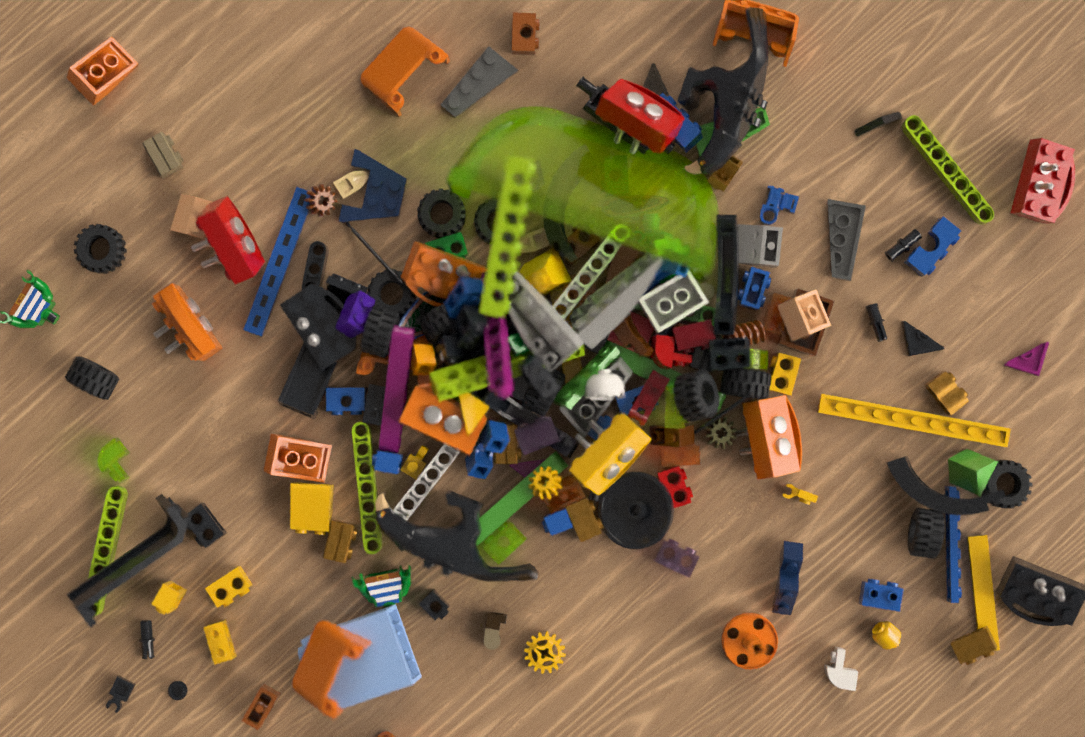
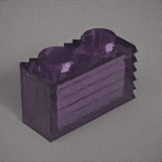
M541 416L535 420L536 422L532 424L523 423L517 427V430H514L524 455L560 441L551 417Z

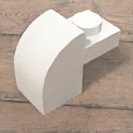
M835 647L830 655L832 666H824L825 674L838 688L856 691L858 671L843 667L845 649Z

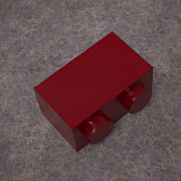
M711 319L673 328L678 352L682 351L683 354L692 353L694 348L701 347L702 350L709 349V340H716Z

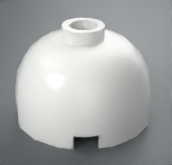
M598 370V374L592 375L587 381L585 388L586 399L612 400L611 398L617 395V399L625 397L621 378L616 374H611L610 370Z

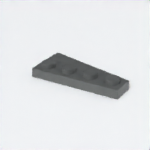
M488 46L441 103V107L456 118L479 99L489 94L498 85L505 82L510 76L516 74L518 69Z
M828 199L832 278L851 281L866 208L865 205Z

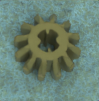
M726 417L723 418L722 423L719 418L716 420L717 424L714 422L710 424L712 428H705V430L710 431V434L704 435L705 438H712L708 441V444L710 445L716 441L714 444L716 449L720 443L722 449H726L725 442L732 446L733 443L729 439L737 438L735 435H731V432L737 431V428L730 429L734 422L731 421L726 425ZM722 427L724 429L723 432H726L725 436L718 438L719 434H716V431Z

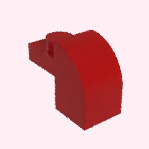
M663 335L651 337V347L655 351L651 358L658 367L664 370L671 369L672 364L674 367H685V365L692 363V355L674 353L675 337Z

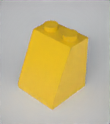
M554 248L525 263L519 272L543 297L572 282L558 251Z
M291 483L290 529H295V533L306 534L307 530L314 531V534L326 535V532L330 530L332 522L334 485Z

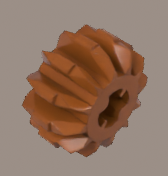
M319 184L318 187L312 186L313 192H306L310 197L304 199L305 202L310 203L306 206V209H312L311 214H318V217H323L324 214L330 215V210L336 209L332 204L338 202L336 199H333L336 193L330 192V186L324 187L323 184ZM319 197H323L324 201H321L323 204H319L318 200H321Z

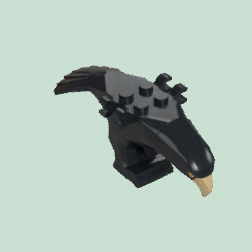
M749 7L745 10L752 44V52L746 62L733 70H725L713 66L704 71L689 67L677 100L687 111L697 109L702 94L709 91L714 95V129L712 136L700 157L692 164L685 166L686 171L691 174H709L721 169L742 146L741 142L748 133L750 126L760 127L762 120L757 118V106L766 110L768 104L767 101L763 100L762 94L769 59L767 20L763 9Z
M449 490L446 493L447 504L461 509L463 515L461 522L451 527L413 524L403 519L389 507L384 493L378 495L375 501V518L381 531L401 552L406 551L423 559V567L431 569V567L439 565L442 567L441 574L447 577L456 572L485 582L538 579L539 572L530 563L512 567H490L486 564L477 547V540L482 531L479 514L483 503Z

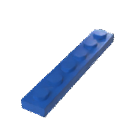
M945 486L946 496L960 498L957 487ZM945 514L947 601L959 603V598L962 596V590L959 587L958 579H961V568L958 567V560L961 559L958 540H960L961 533L960 529H957V521H960V515Z

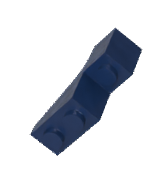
M784 541L780 552V567L772 613L792 614L799 592V572L803 563V543Z

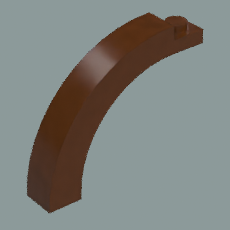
M627 237L616 252L608 271L606 283L647 253L635 238ZM630 312L613 329L625 348H633L639 356H651L655 352L636 329Z

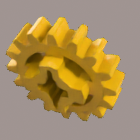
M546 631L545 635L542 636L541 632H538L537 638L532 635L533 641L526 642L529 648H524V652L529 655L525 656V660L530 659L528 666L534 665L535 672L539 668L541 669V674H544L545 669L552 673L551 668L559 669L557 663L563 664L561 657H565L566 653L561 652V650L565 649V645H559L562 639L556 640L555 633L549 636L548 631ZM540 640H547L544 644L537 643ZM553 644H555L558 649V655H556V653H554L552 650ZM545 648H548V653L550 655H545L544 657L541 656L542 652L540 650H545ZM532 650L537 653L538 658L536 661L532 656ZM545 661H552L551 664L543 665Z

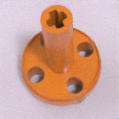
M747 612L736 615L724 626L721 643L725 655L734 665L743 669H757L769 663L776 654L778 635L772 623L764 616ZM758 618L762 619V626L760 628H754V620ZM730 628L737 629L735 637H728L727 632ZM766 644H770L772 646V650L769 654H765L767 650ZM739 654H746V661L738 663L737 656Z

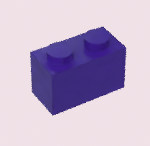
M361 290L348 296L335 328L349 338L362 333L375 300Z

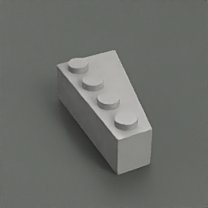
M621 356L605 369L610 370L611 374H616L620 377L623 385L633 372ZM584 394L571 410L561 406L559 409L585 438L591 429L588 425L591 422L590 420L597 422L612 400H590V398L586 399Z

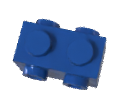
M754 267L744 272L742 282H745L743 290L740 289L738 292L739 306L756 311L763 307L766 296H763L765 288L768 289L771 278H769L770 272Z
M460 277L444 302L449 318H456L463 305H480L484 291L481 279Z
M868 578V582L862 581L859 597L860 605L900 612L904 589L898 587L899 583L887 581V585L879 584L880 580Z

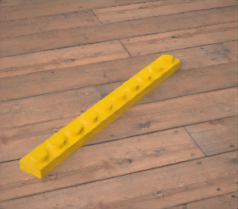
M826 394L820 395L817 413L1007 448L1011 431L1010 428Z

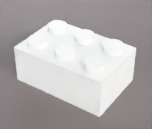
M689 270L686 277L678 275L641 297L638 301L657 334L709 303Z

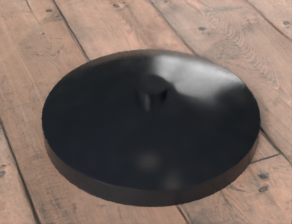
M643 472L624 473L601 494L598 503V517L604 527L603 531L614 543L628 549H644L655 545L667 534L674 517V504L669 490L659 479Z

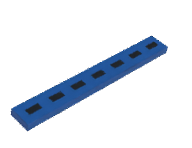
M296 187L243 329L261 337L263 336L310 210L306 209V206L310 203L304 201L305 198L310 196L306 194L307 190Z

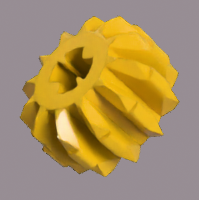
M540 467L539 473L533 471L535 477L529 478V481L532 482L529 485V488L533 490L532 494L534 496L539 495L541 500L545 496L551 499L552 493L557 496L556 489H562V486L559 484L562 478L558 476V472L556 470L552 471L551 467H547L546 470Z

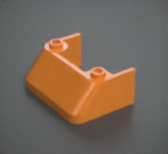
M725 0L712 45L716 46L718 38L722 41H729L734 38V35L751 40L745 10L749 7L760 8L766 14L768 45L771 46L770 50L774 56L784 57L783 66L786 67L796 41L799 17L792 12L752 0Z

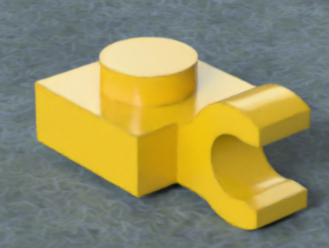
M422 445L416 456L410 454L401 471L417 480L427 465L423 459L429 448Z
M791 484L785 485L791 489V493L789 495L782 493V496L788 499L794 496L800 497L799 501L810 505V502L816 503L818 499L817 495L798 489Z

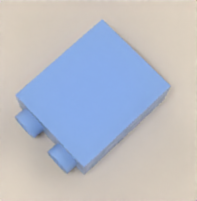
M396 604L337 624L372 641L371 645L357 659H349L344 656L327 696L334 699L339 707L346 708L413 685L422 677ZM312 634L301 640L303 646L298 648L300 661Z

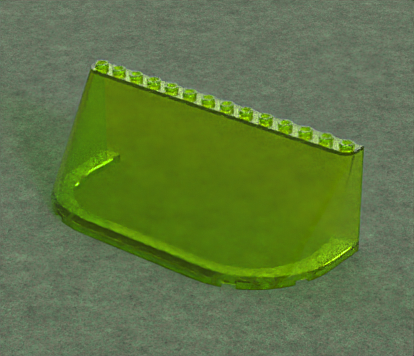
M541 106L522 107L510 110L492 119L475 135L451 168L446 180L449 190L460 197L469 199L471 192L474 191L500 200L507 157L512 154L532 158L536 169L534 177L530 176L529 184H532L531 195L526 198L525 204H529L528 211L689 267V271L694 279L701 282L711 274L714 266L718 239L716 218L719 215V209L714 191L710 183L707 182L708 180L703 173L694 175L687 172L685 166L692 164V162L673 150L669 155L664 151L659 154L652 152L650 149L644 155L636 150L635 154H632V152H629L631 145L622 138L619 144L613 142L616 134L606 126L557 109ZM514 174V179L516 182H524V176L522 174ZM512 193L510 195L513 202H520L519 194Z

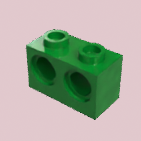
M462 232L425 243V245L441 249L444 252L466 259V256H469ZM453 244H460L462 250L459 253H453L451 251Z

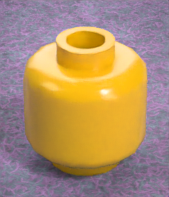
M881 621L873 627L872 638L881 648L889 650L896 648L900 644L901 632L891 622Z

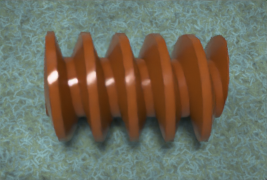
M759 320L736 324L734 335H722V339L748 337L750 346L752 342L757 345L759 340L764 343V326Z

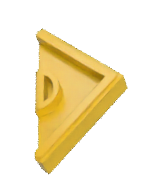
M464 393L458 396L466 435L469 437L489 406L470 393Z

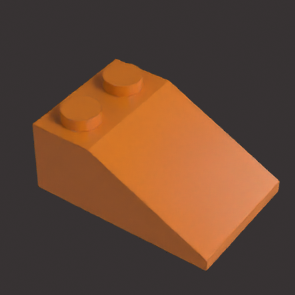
M110 37L69 68L67 79L94 106L138 66V63L113 37Z
M271 433L264 472L270 475L325 483L332 445Z

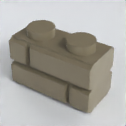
M160 132L142 143L162 178H166L183 168L181 162L184 160L178 151H174L172 146L175 144L169 134L166 136L163 132Z

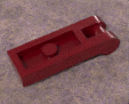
M652 370L627 417L631 420L633 418L639 421L638 424L644 426L670 379ZM639 407L645 410L643 415L637 412Z

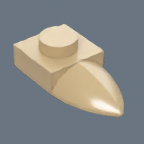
M360 170L353 171L336 180L331 185L342 201L363 187L370 173Z
M544 228L528 233L518 241V243H522L521 253L538 252L551 247Z

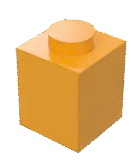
M413 345L411 357L413 375H429L430 372L434 371L437 364L433 345Z

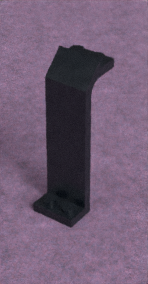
M334 273L332 276H328L326 281V290L334 294L343 304H345L347 297L361 290L366 294L368 290L366 286ZM326 295L324 299L340 316L342 308L334 299ZM303 343L278 399L279 404L315 420L318 414V406L338 361L327 369L322 370L305 343Z
M161 494L155 498L167 517L166 523L161 529L66 594L90 628L97 624L93 618L96 614L90 606L183 542L189 515L178 504L174 503L170 497L166 499Z

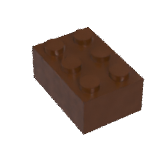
M796 289L792 299L809 292ZM819 296L829 319L834 301ZM783 323L777 345L812 357L816 356L825 328L792 341L787 332L786 325Z

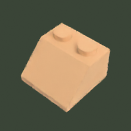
M181 194L170 230L205 240L206 235L204 231H200L196 226V218L212 201Z
M817 290L777 305L792 341L831 326Z

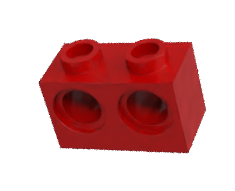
M675 466L656 473L658 479L669 490L674 508L692 503L690 498H693V493L690 486L686 487L684 480L687 479L684 468L680 469L679 466ZM672 472L678 476V480L675 483H669L667 479L668 475ZM676 491L683 492L684 498L682 501H675L674 493Z

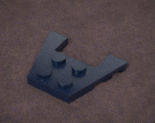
M355 149L351 166L370 170L362 209L342 205L339 222L399 217L407 179Z

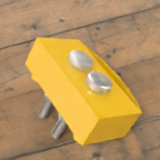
M624 413L614 416L611 420L612 424L608 429H602L594 420H590L591 422L588 425L598 433V439L594 444L589 443L580 434L575 436V439L585 448V453L581 458L578 457L573 460L572 467L569 470L583 485L597 495L602 494L631 467L651 441V438Z

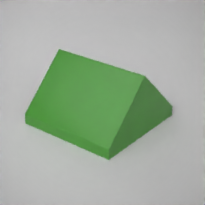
M965 449L948 459L949 483L981 496L998 462Z

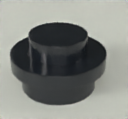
M174 681L168 688V694L173 700H182L188 693L187 685L182 681Z

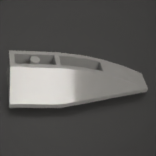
M657 248L588 296L579 308L573 310L569 316L573 330L588 347L593 349L620 324L645 293L662 262V257Z
M503 271L496 272L499 279H506V274ZM516 272V274H512L511 279L514 282L513 293H509L508 300L511 301L509 314L525 344L539 357L545 367L552 372L584 344V341L552 305L525 278ZM497 290L498 294L502 298L503 294L499 290Z

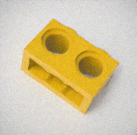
M777 353L776 356L772 357L770 367H773L769 391L792 396L801 358L783 353ZM783 359L789 362L787 370H783L780 367V362ZM777 378L784 380V386L781 389L775 385Z
M239 566L205 589L217 608L222 605L225 608L234 602L232 598L238 594L242 597L250 592L249 587L253 584L242 567ZM235 578L242 580L243 585L241 588L235 587ZM220 588L226 591L224 599L218 596Z
M173 581L166 582L160 588L152 605L155 606V610L159 613L169 614L178 608L187 589Z
M226 619L203 627L214 665L232 660L237 656Z

